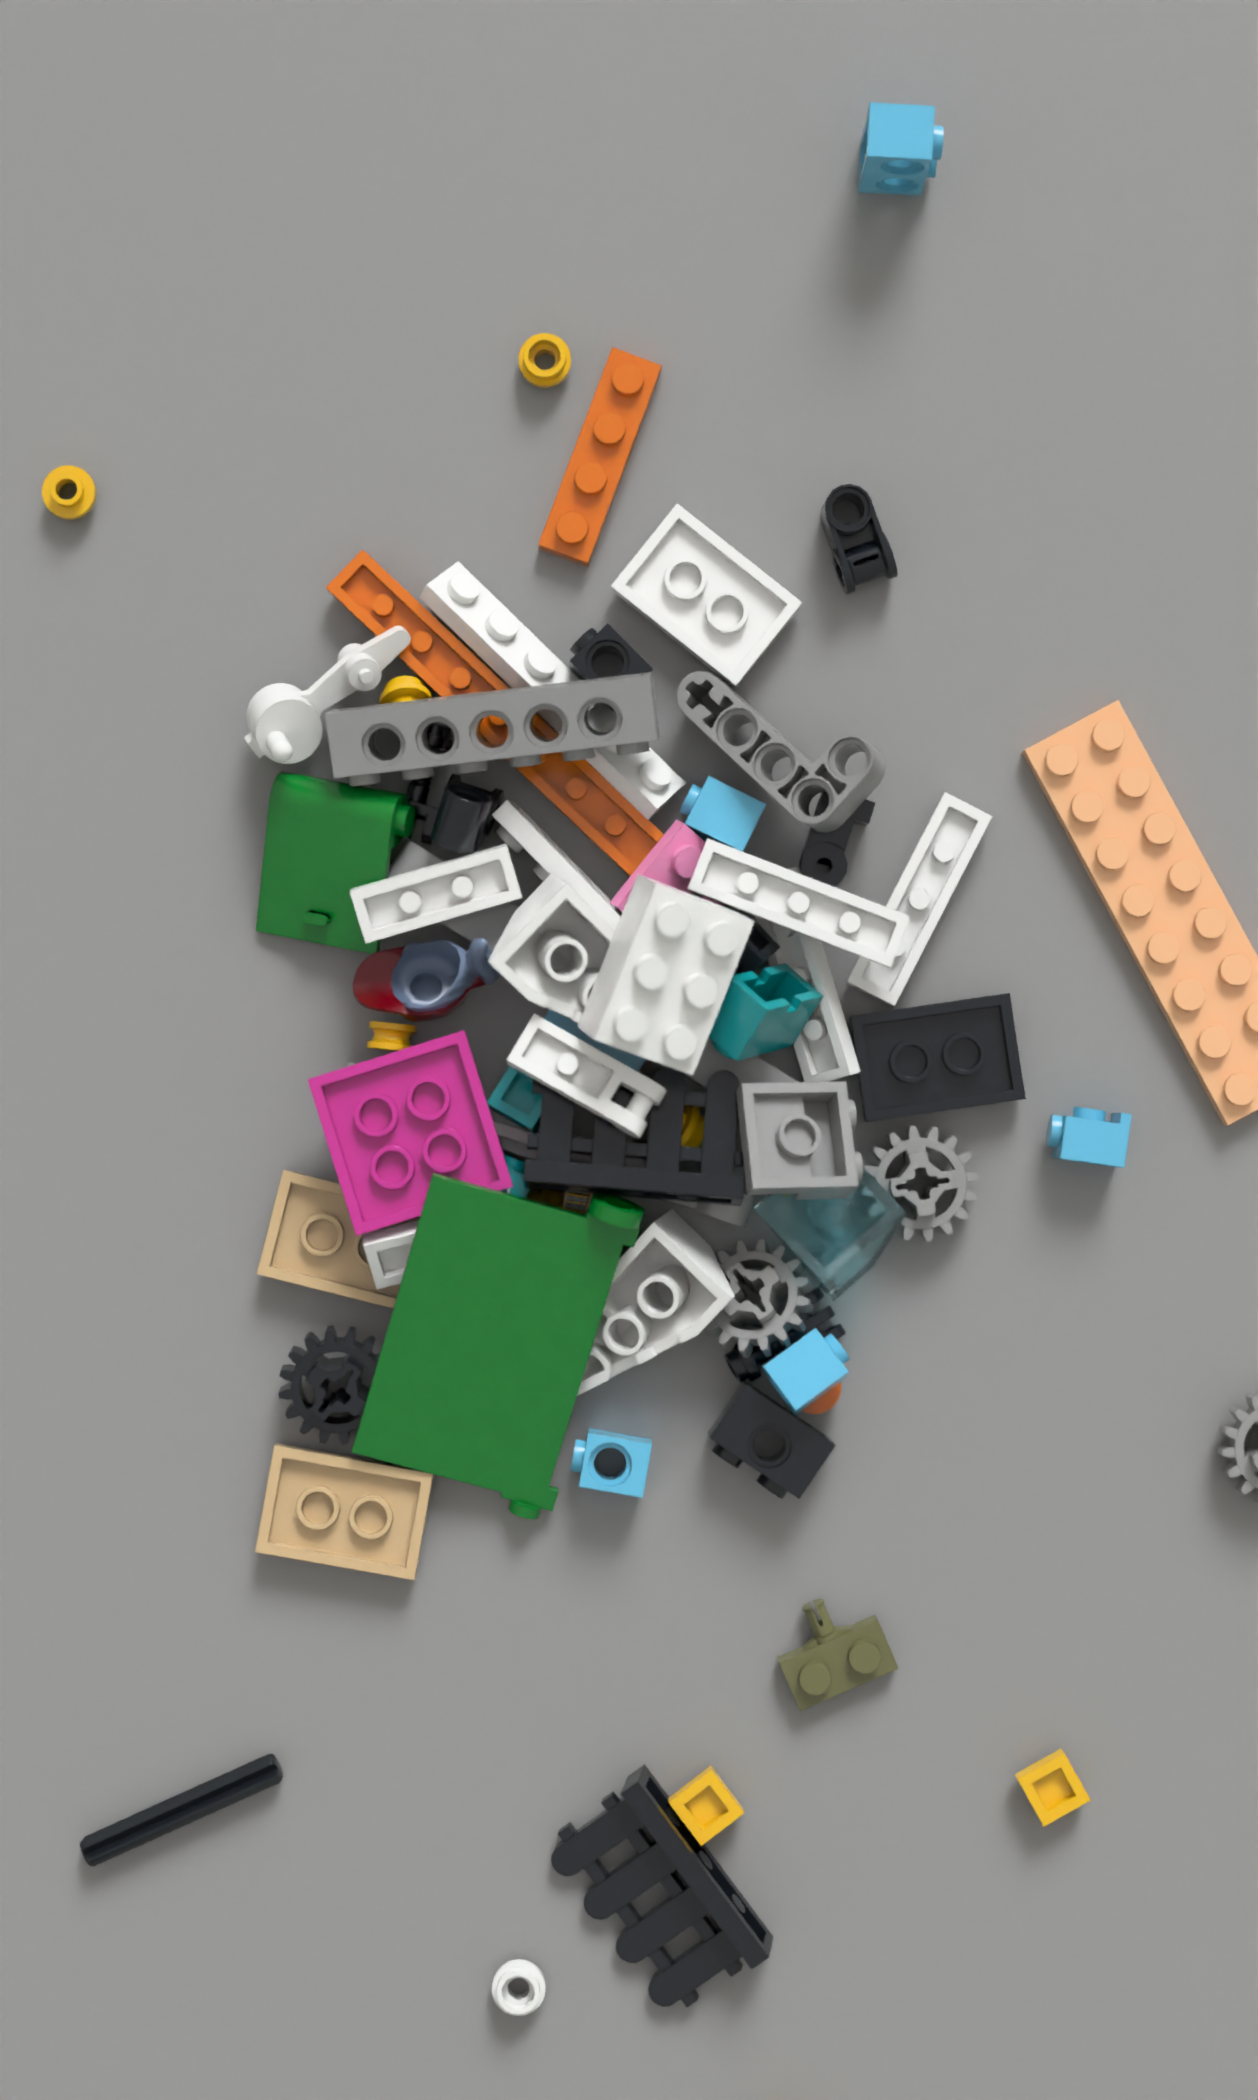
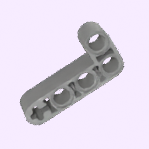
M706 671L690 673L682 679L678 686L676 698L682 712L790 814L817 832L827 833L835 831L842 826L876 789L885 775L886 765L884 757L874 746L857 735L839 737L812 763L731 687L713 674ZM707 692L710 698L725 709L719 716L707 709L701 700ZM752 723L754 730L751 739L744 745L736 746L734 739L737 730L744 724ZM865 752L866 764L863 770L857 775L847 776L845 766L849 757L854 753ZM789 757L791 760L790 772L782 780L773 781L771 775L773 766L780 759ZM827 792L829 796L827 809L821 815L811 817L809 804L812 798L819 793Z

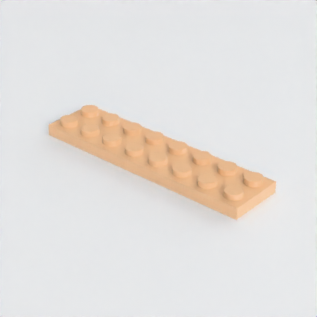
M1119 700L1025 749L1022 754L1222 1124L1227 1126L1258 1110V956Z

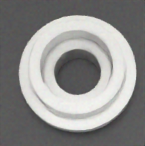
M516 1959L508 1961L494 1975L492 1996L496 2005L507 2014L513 2016L528 2015L541 2005L545 1996V1978L541 1970L527 1960ZM515 1978H522L527 1981L529 1989L523 1994H516L510 1990L509 1983Z

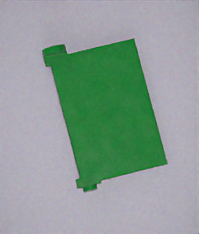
M433 1173L351 1453L501 1492V1498L510 1500L509 1511L521 1518L538 1519L541 1509L553 1511L559 1491L557 1487L549 1486L623 1245L634 1248L645 1210L640 1205L625 1198L595 1193L592 1195L586 1215Z

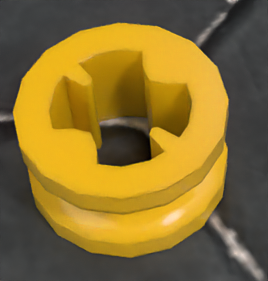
M369 1021V1028L373 1030L374 1036L372 1040L367 1041L366 1048L399 1051L413 1045L410 1043V1036L416 1033L417 1026Z

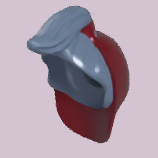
M483 938L473 939L468 951L446 939L411 942L406 946L376 952L361 962L354 976L353 994L358 1003L365 1008L398 1014L412 1022L432 1021L448 1016L464 1002L470 990L486 984H493L499 978L500 973L488 962L493 951L488 947L487 941Z

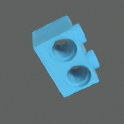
M869 103L860 143L858 192L921 196L926 178H935L937 160H940L942 155L944 129L943 126L934 125L935 106Z

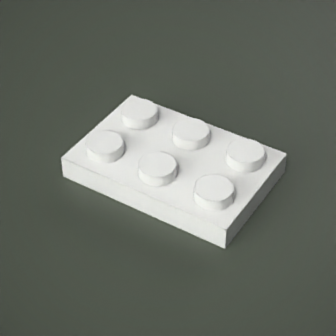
M678 503L611 585L612 592L733 688L739 685L802 605L799 599Z

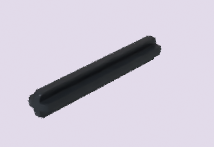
M267 1754L89 1834L80 1842L84 1859L89 1866L99 1865L280 1783L283 1778L280 1763L274 1754Z

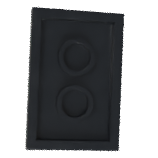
M1010 993L849 1017L853 1047L861 1070L857 1074L864 1122L1026 1099Z

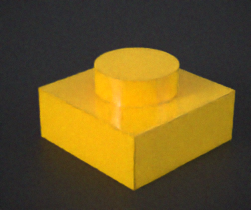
M1061 1748L1014 1774L1043 1826L1091 1801Z
M711 1765L668 1798L670 1806L701 1846L744 1814L741 1804Z

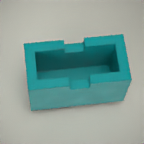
M786 963L763 968L759 976L753 971L733 975L709 1038L712 1040L713 1047L720 1054L735 1061L793 1046L822 1000L823 995Z

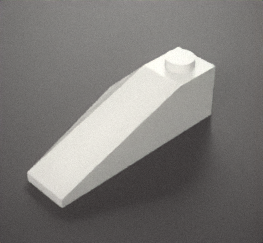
M673 1209L654 1221L637 1239L634 1248L630 1247L619 1259L577 1396L638 1364L640 1365L654 1358L656 1355L679 1343L682 1344L696 1337L735 1297L711 1246Z

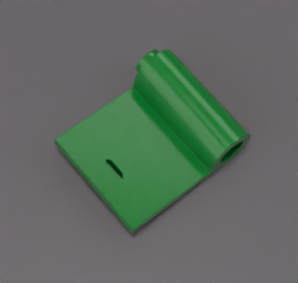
M285 771L277 774L271 788L268 805L256 931L369 954L379 952L381 939L365 944L350 895V889L388 878L391 849L401 842L402 837L408 838L414 827L415 808L408 804L406 794L366 786H350L349 783ZM310 911L327 913L330 915V917L321 914L311 913Z

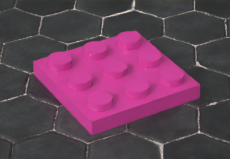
M465 1030L307 1079L356 1236L420 1216L433 1173L498 1191L514 1187Z

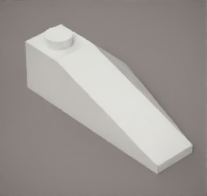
M551 873L513 913L488 962L527 1000L579 1023L615 930L566 882Z

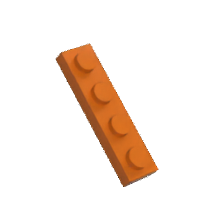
M612 347L538 543L540 550L586 567L589 566L662 372V365Z

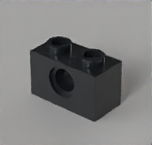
M745 1380L739 1385L708 1431L709 1438L716 1442L712 1451L735 1468H739L744 1461L759 1471L761 1474L756 1481L781 1499L784 1498L787 1492L800 1499L836 1446L828 1436L797 1415L795 1416L791 1411ZM766 1429L775 1430L783 1437L781 1450L771 1457L760 1456L753 1449L755 1437Z

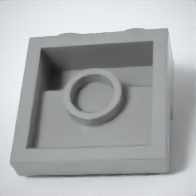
M846 1082L740 1084L736 1089L747 1195L793 1194L794 1200L846 1199L859 1187L863 1176V1161L860 1152L854 1150L852 1134L857 1123V1111L854 1101L848 1100Z

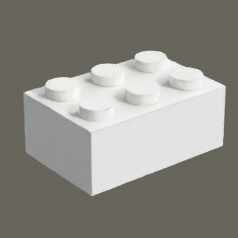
M637 874L577 1027L593 1040L693 1076L755 921L734 910Z

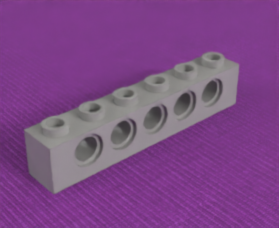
M653 672L342 708L324 713L333 779L348 777L350 786L382 782L381 773L402 771L403 780L435 776L434 767L455 764L456 774L488 770V760L509 758L510 767L531 766L542 763L541 754L562 752L563 761L590 759L596 757L595 748L616 746L617 755L642 753L649 751L648 742L658 741L660 737ZM605 703L611 706L617 717L615 728L608 732L594 730L587 720V712L591 705ZM549 709L560 716L562 731L558 737L547 739L536 732L533 722L535 714L539 710ZM486 716H497L506 723L508 737L505 743L493 745L484 740L481 735L480 726ZM442 722L452 729L454 744L450 750L439 751L430 745L427 731L432 723ZM379 729H390L399 737L400 750L396 757H385L377 751L374 738Z

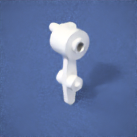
M394 626L362 645L358 643L346 645L339 652L338 662L305 691H301L299 688L286 683L271 684L259 690L253 696L247 708L246 720L250 733L244 737L247 744L258 758L265 755L269 759L282 764L298 763L308 758L315 752L322 738L321 713L357 690L370 691L374 689L381 680V671L410 644V634L404 627Z

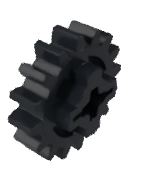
M330 1325L326 1329L324 1340L321 1341L313 1332H309L305 1337L307 1350L305 1351L300 1347L293 1346L288 1354L296 1365H283L279 1376L291 1382L281 1386L278 1393L280 1399L293 1400L285 1413L287 1419L300 1415L304 1419L300 1433L305 1435L315 1427L320 1430V1443L325 1444L330 1433H338L342 1445L348 1444L351 1431L355 1429L357 1431L369 1392V1388L362 1384L361 1374L366 1366L373 1379L380 1353L375 1355L372 1352L376 1339L374 1336H369L362 1343L355 1340L356 1327L350 1326L345 1337H337L334 1326ZM330 1352L347 1353L345 1357L330 1359L323 1355ZM350 1370L346 1389L340 1388L336 1393L332 1392L328 1399L325 1400L330 1381H337L340 1376L344 1377ZM303 1375L306 1377L305 1381L313 1386L314 1398L311 1403H309L303 1391ZM346 1411L351 1414L347 1417L329 1416L331 1413Z

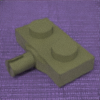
M823 1599L813 1600L821 1618L820 1621L817 1620L810 1602L802 1607L814 1636L802 1647L777 1657L800 1711L899 1669L876 1615L852 1625L834 1627Z

